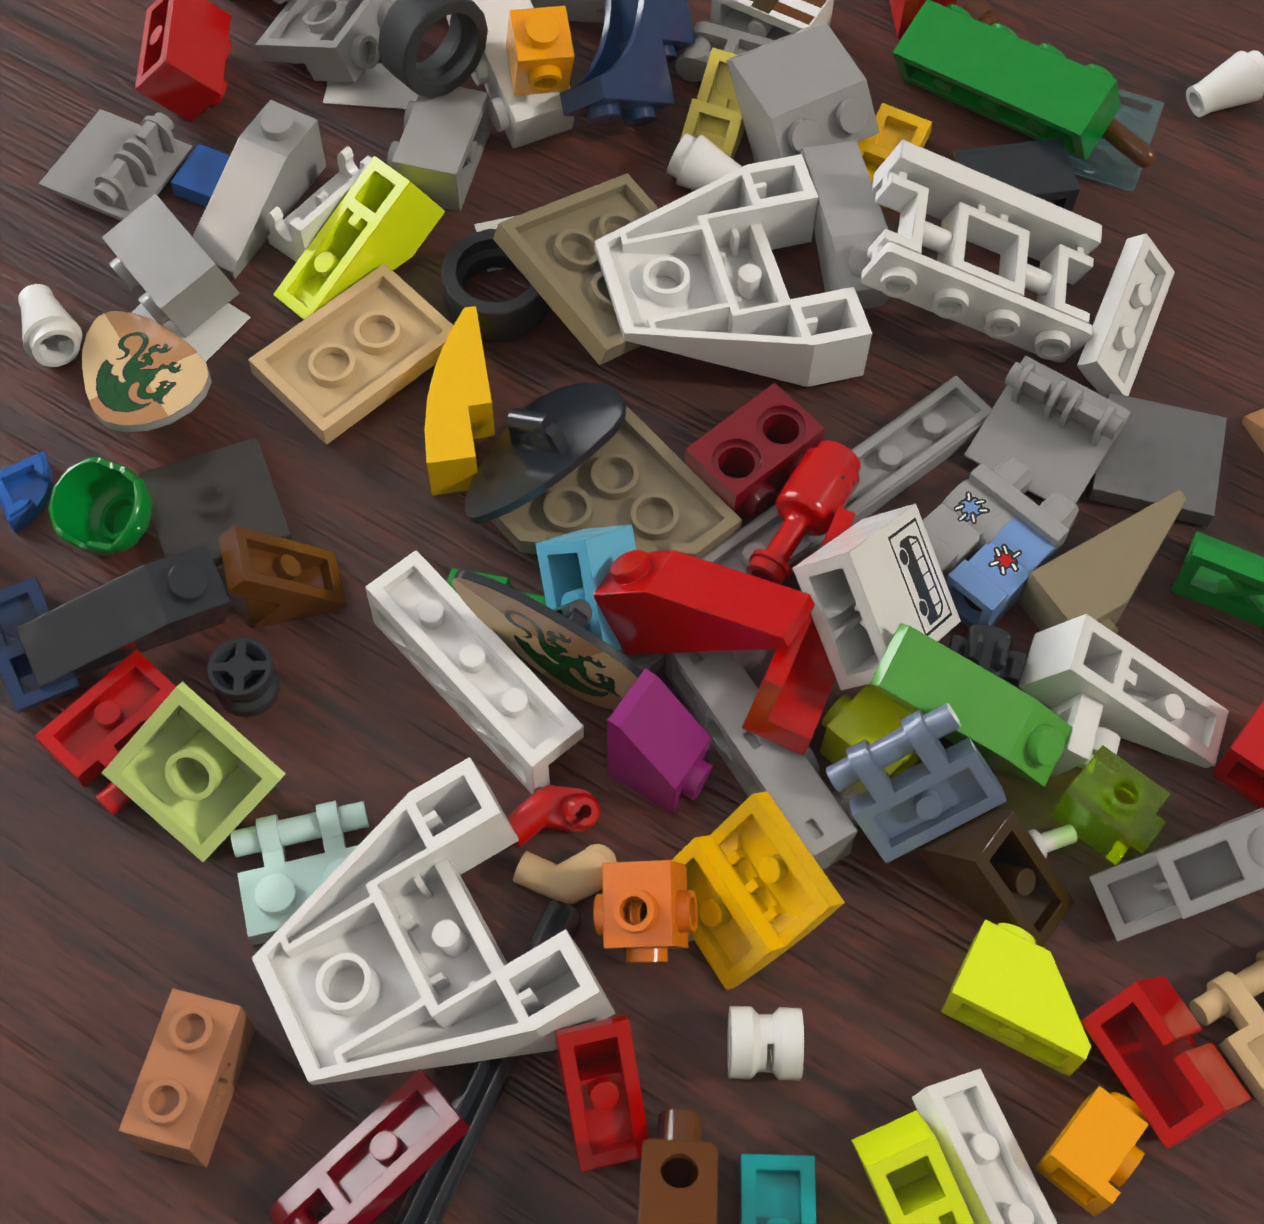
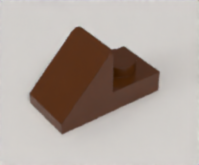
M233 525L219 537L228 592L245 596L249 622L252 627H264L338 611L346 605L334 551Z

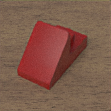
M627 1014L555 1030L557 1069L565 1091L576 1158L580 1171L584 1172L640 1159L642 1156V1143L644 1140L649 1139L630 1022Z

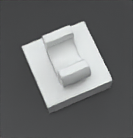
M1081 692L1050 709L1073 727L1066 741L1063 754L1056 763L1050 775L1054 778L1075 767L1094 771L1096 770L1099 757L1110 763L1115 761L1120 736L1109 729L1099 727L1104 703Z

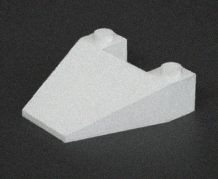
M802 154L745 165L595 240V251L624 341L805 387L863 376L872 331L855 288L850 287L790 299L772 253L773 249L812 241L818 195Z
M470 757L410 791L252 957L308 1082L312 1085L553 1051L556 1049L555 1030L604 1020L615 1014L584 955L566 930L507 964L461 874L516 843L519 839L492 790Z

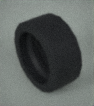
M396 0L388 10L380 28L378 51L382 64L393 76L417 95L434 98L449 94L465 83L482 58L486 49L488 34L485 15L472 0ZM451 14L450 26L444 42L432 56L423 62L416 63L417 49L425 33L435 22Z
M486 229L469 234L454 244L443 260L441 282L444 304L454 324L464 307L476 306L481 339L507 341L524 336L541 324L550 306L531 284L528 290L520 296L504 302H484L471 297L463 290L465 282L483 270L509 268L520 272L493 240L496 229Z

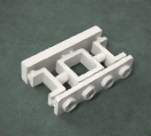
M902 139L874 173L872 191L876 192V203L900 212L898 234L885 229L868 248L867 257L872 260L862 270L861 283L879 290L890 297L899 298L931 311L942 318L951 319L983 332L994 339L1003 340L1035 353L1041 358L1057 363L1066 361L1092 338L1093 326L1089 324L1090 313L1065 303L1066 284L1074 285L1093 268L1094 258L1088 255L1101 244L1102 225ZM926 214L942 220L941 227L925 221ZM966 240L1000 254L998 275L964 261ZM922 246L938 252L937 261L922 255ZM1028 256L1040 261V269L1027 264ZM1025 289L1037 293V302L1023 297Z

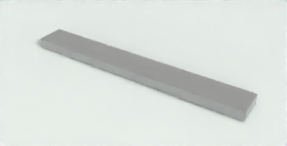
M955 376L852 449L860 460L861 469L858 473L859 484L844 509L856 514L851 527L861 519L867 518L975 438L992 408L959 377ZM776 504L700 559L747 574L746 568L750 563L749 558L753 551L756 549L766 550L784 522L776 510ZM826 534L814 537L804 535L787 562L791 572L794 571L793 567L819 550ZM621 647L620 652L626 655ZM666 653L626 655L643 671L647 669L655 673L666 665Z

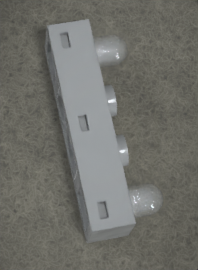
M767 649L666 653L665 675L697 722L711 737L712 744L747 796L750 797L754 793L768 791L822 870L848 856L857 833L855 827L859 825L852 816L850 800L868 791L864 784L855 783L840 792L831 793L818 775L820 771L819 765L809 746L804 755H801L742 728L758 691L747 671L763 662Z

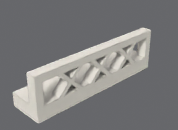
M417 550L368 584L365 589L376 626L532 795L541 787L550 785L548 765L584 737V726L498 635L477 618L458 593Z

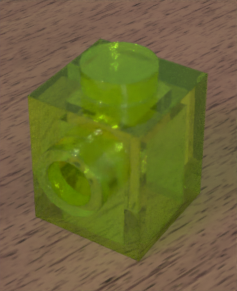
M1102 745L1065 791L1051 818L1062 826L1071 824L1075 828L1078 838L1117 865L1131 846L1143 854L1167 823L1156 813L1170 793Z

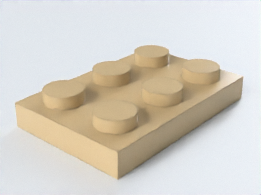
M384 263L249 358L248 361L252 374L327 445L434 366L453 324Z

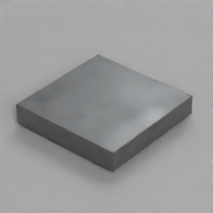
M1109 392L1107 399L1132 412L1093 475L1088 500L1141 511L1180 490L1187 500L1176 520L1208 527L1215 515L1227 418Z

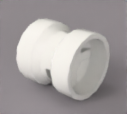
M730 1006L727 1037L729 1079H751L757 1072L773 1073L779 1080L801 1081L804 1063L802 1009L779 1007L773 1014H758L751 1006Z

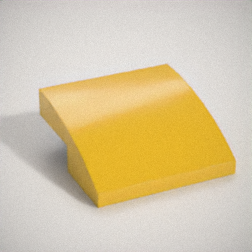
M768 791L752 794L713 833L694 838L672 859V861L686 865L687 890H693L697 899L698 924L696 931L690 933V935L726 990L737 987L774 961L845 903Z

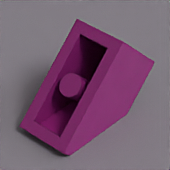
M644 669L607 720V775L669 813L674 814L685 796L695 800L711 777L714 766L708 763L711 737L660 678L647 669Z

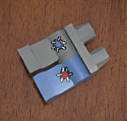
M1009 456L992 469L982 462L970 473L969 479L960 483L934 511L922 520L959 618L967 627L981 624L994 626L1019 600L1030 572L1059 557L1069 530L1079 511L1078 506L1062 493L1053 492L1040 505H1037L1024 495L1031 487L1034 477L1030 469L1014 456ZM964 595L981 608L982 611H976L965 602Z

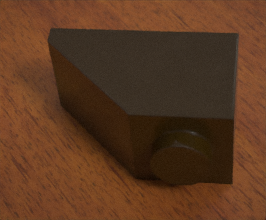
M995 807L917 848L948 893L996 925L1008 923L1022 928L1034 937L1035 944L1040 947L1044 946L1075 902L1013 810Z

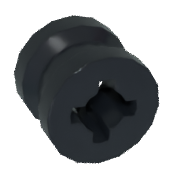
M238 637L222 643L210 655L207 665L208 678L224 710L234 716H256L270 709L278 699L281 688L279 676L274 668L272 656L264 644L253 638ZM253 675L256 679L245 687L246 680L250 679Z

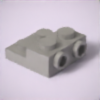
M293 0L286 4L255 46L265 62L305 64L314 81L355 83L365 73L366 69L374 68L379 61L378 44L380 28L388 10L396 0Z

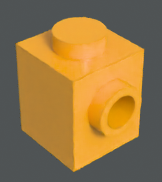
M566 6L510 10L506 52L514 96L564 92L569 89L574 51Z

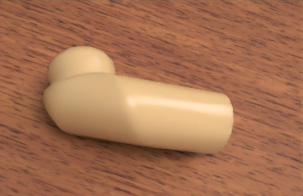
M592 844L586 847L585 850L559 864L526 851L518 863L513 882L553 900L573 905L603 890L602 863L617 862L613 851L602 844Z

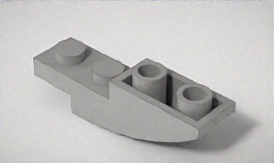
M1264 807L1219 824L1220 826L1091 875L1089 878L1117 942L1176 919L1188 918L1264 888Z

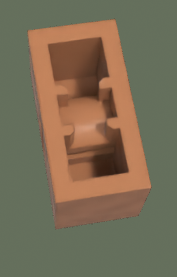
M172 988L118 1130L138 1150L207 1168L256 1030L243 1008L239 1005Z

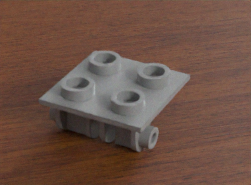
M100 109L39 182V187L122 221L154 194L158 195L194 149L192 145L174 139L172 134L174 124L163 113L158 112L154 116H146L142 120L141 125Z
M1025 356L1021 363L1015 362L1004 382L1007 386L965 452L964 457L979 465L983 462L992 469L1009 456H1014L1030 469L1034 477L1031 487L1027 490L1028 492L1043 500L1053 492L1062 493L1076 504L1132 411Z

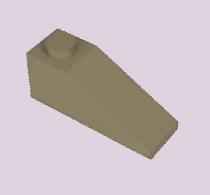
M1177 490L1030 572L1018 604L1040 631L1088 614L1117 634L1119 629L1116 624L1169 533L1187 498L1180 490Z

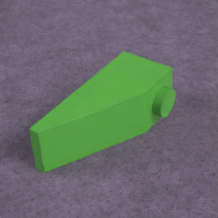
M902 623L899 624L870 681L872 686L911 714L921 710L925 715L948 703L955 712L961 727L943 736L955 745L970 737L991 770L1045 787L1056 763L1061 758L1066 741L1073 728L1036 698L910 625Z

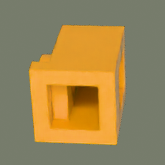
M1099 1086L1080 1105L1035 1167V1170L1093 1217H1096L1111 1206L1121 1193L1108 1182L1110 1181L1120 1188L1144 1157L1145 1152L1135 1144L1148 1127V1120L1133 1100L1118 1092H1111L1109 1094Z

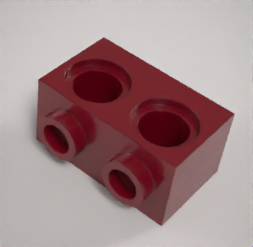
M774 382L685 449L684 463L742 520L748 515L757 517L765 512L774 502L778 492L783 489L806 451L817 447L823 441L825 428ZM771 441H783L787 444H776ZM735 473V474H740V475H742V476H744V477H743V478H731V477L727 476L726 474Z

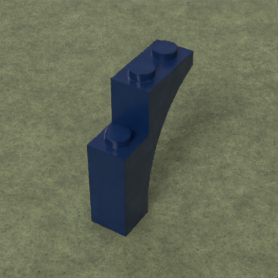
M605 0L604 27L596 56L580 81L570 89L560 93L564 116L587 117L588 123L593 125L619 119L624 121V126L634 127L654 121L656 119L655 112L674 105L675 99L667 63L677 58V51L695 44L687 0Z

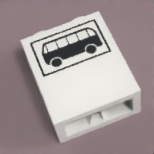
M916 504L861 519L793 567L802 592L810 594L815 603L811 616L841 690L870 684L900 623L910 625L938 642L961 621Z

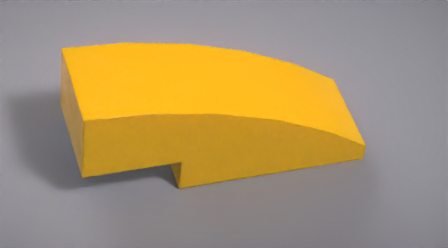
M476 306L464 307L449 332L436 362L427 397L424 430L426 461L432 496L468 491L474 475L478 473L473 439L495 436L492 400Z

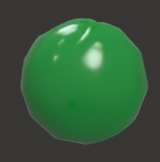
M90 457L67 468L53 487L48 511L53 529L61 539L83 551L98 556H114L117 553L126 552L139 542L150 525L154 501L144 480L139 478L136 473L127 467L112 463L101 457Z

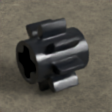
M981 624L967 628L964 638L954 634L951 636L949 649L1015 687L1017 682L1021 680L1026 655L1024 652L1011 651L1013 638L1005 630Z

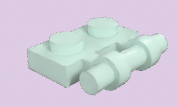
M336 800L317 804L316 812L278 820L276 814L256 818V826L234 830L230 833L236 858L262 852L264 867L237 873L247 935L252 945L267 942L356 849L358 845L346 848L344 833L369 827L364 801L339 807ZM319 838L323 839L325 853L287 862L284 846Z

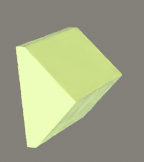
M183 681L170 693L102 772L103 775L202 862L214 852L285 775L277 765Z

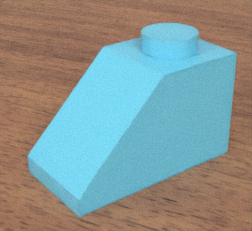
M632 524L581 529L535 543L547 607L553 610L577 599L587 601L592 608V618L586 624L585 629L620 651L621 645L593 597V593L610 572L611 564L622 554L636 550Z

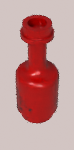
M825 440L820 442L817 447L806 451L776 499V510L784 522L766 550L756 549L753 551L749 558L750 563L746 568L747 574L780 585L789 579L791 568L787 562L804 535L814 537L826 534L838 506L841 508L845 507L859 484L858 473L861 469V463L852 450L838 442Z

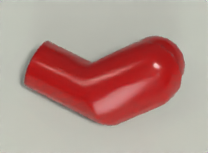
M545 785L506 816L519 839L513 845L517 848L522 847L543 828L572 832L589 829L599 819L600 805L597 799L586 790Z

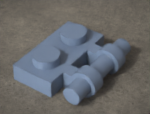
M948 703L925 715L921 710L901 719V728L871 744L866 739L846 749L847 757L826 768L827 775L838 792L859 781L868 790L850 800L851 812L886 864L1007 801L1001 784L970 737L946 750L938 740L961 727L955 712ZM916 751L923 762L890 778L884 768Z

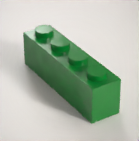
M926 0L892 52L902 80L1035 140L1042 141L1062 138L1067 153L1085 162L1121 108L1117 79L1105 68L1092 63L1086 66L1066 58L1059 49L1052 45L1040 43L1037 46L1019 38L1013 30L1005 25L994 23L990 26L973 19L966 10L954 4H947L945 7L931 0Z

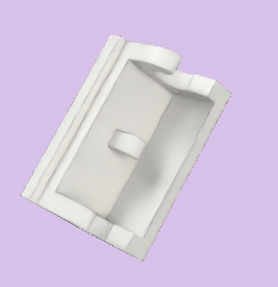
M349 146L345 147L337 155L339 172L284 220L283 213L279 207H275L267 214L266 219L270 234L267 236L269 244L297 262L372 158L370 156L365 157L360 162V169H358L353 161L354 154Z

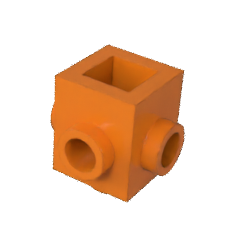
M672 860L602 863L603 894H597L595 897L593 917L597 934L599 936L603 935L604 948L626 950V963L668 962V949L689 948L688 933H694L697 929L698 906L695 892L687 890L686 865Z

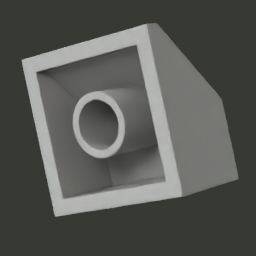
M819 22L727 59L755 163L800 155L801 148L850 141L859 142L879 133L867 80L826 22Z

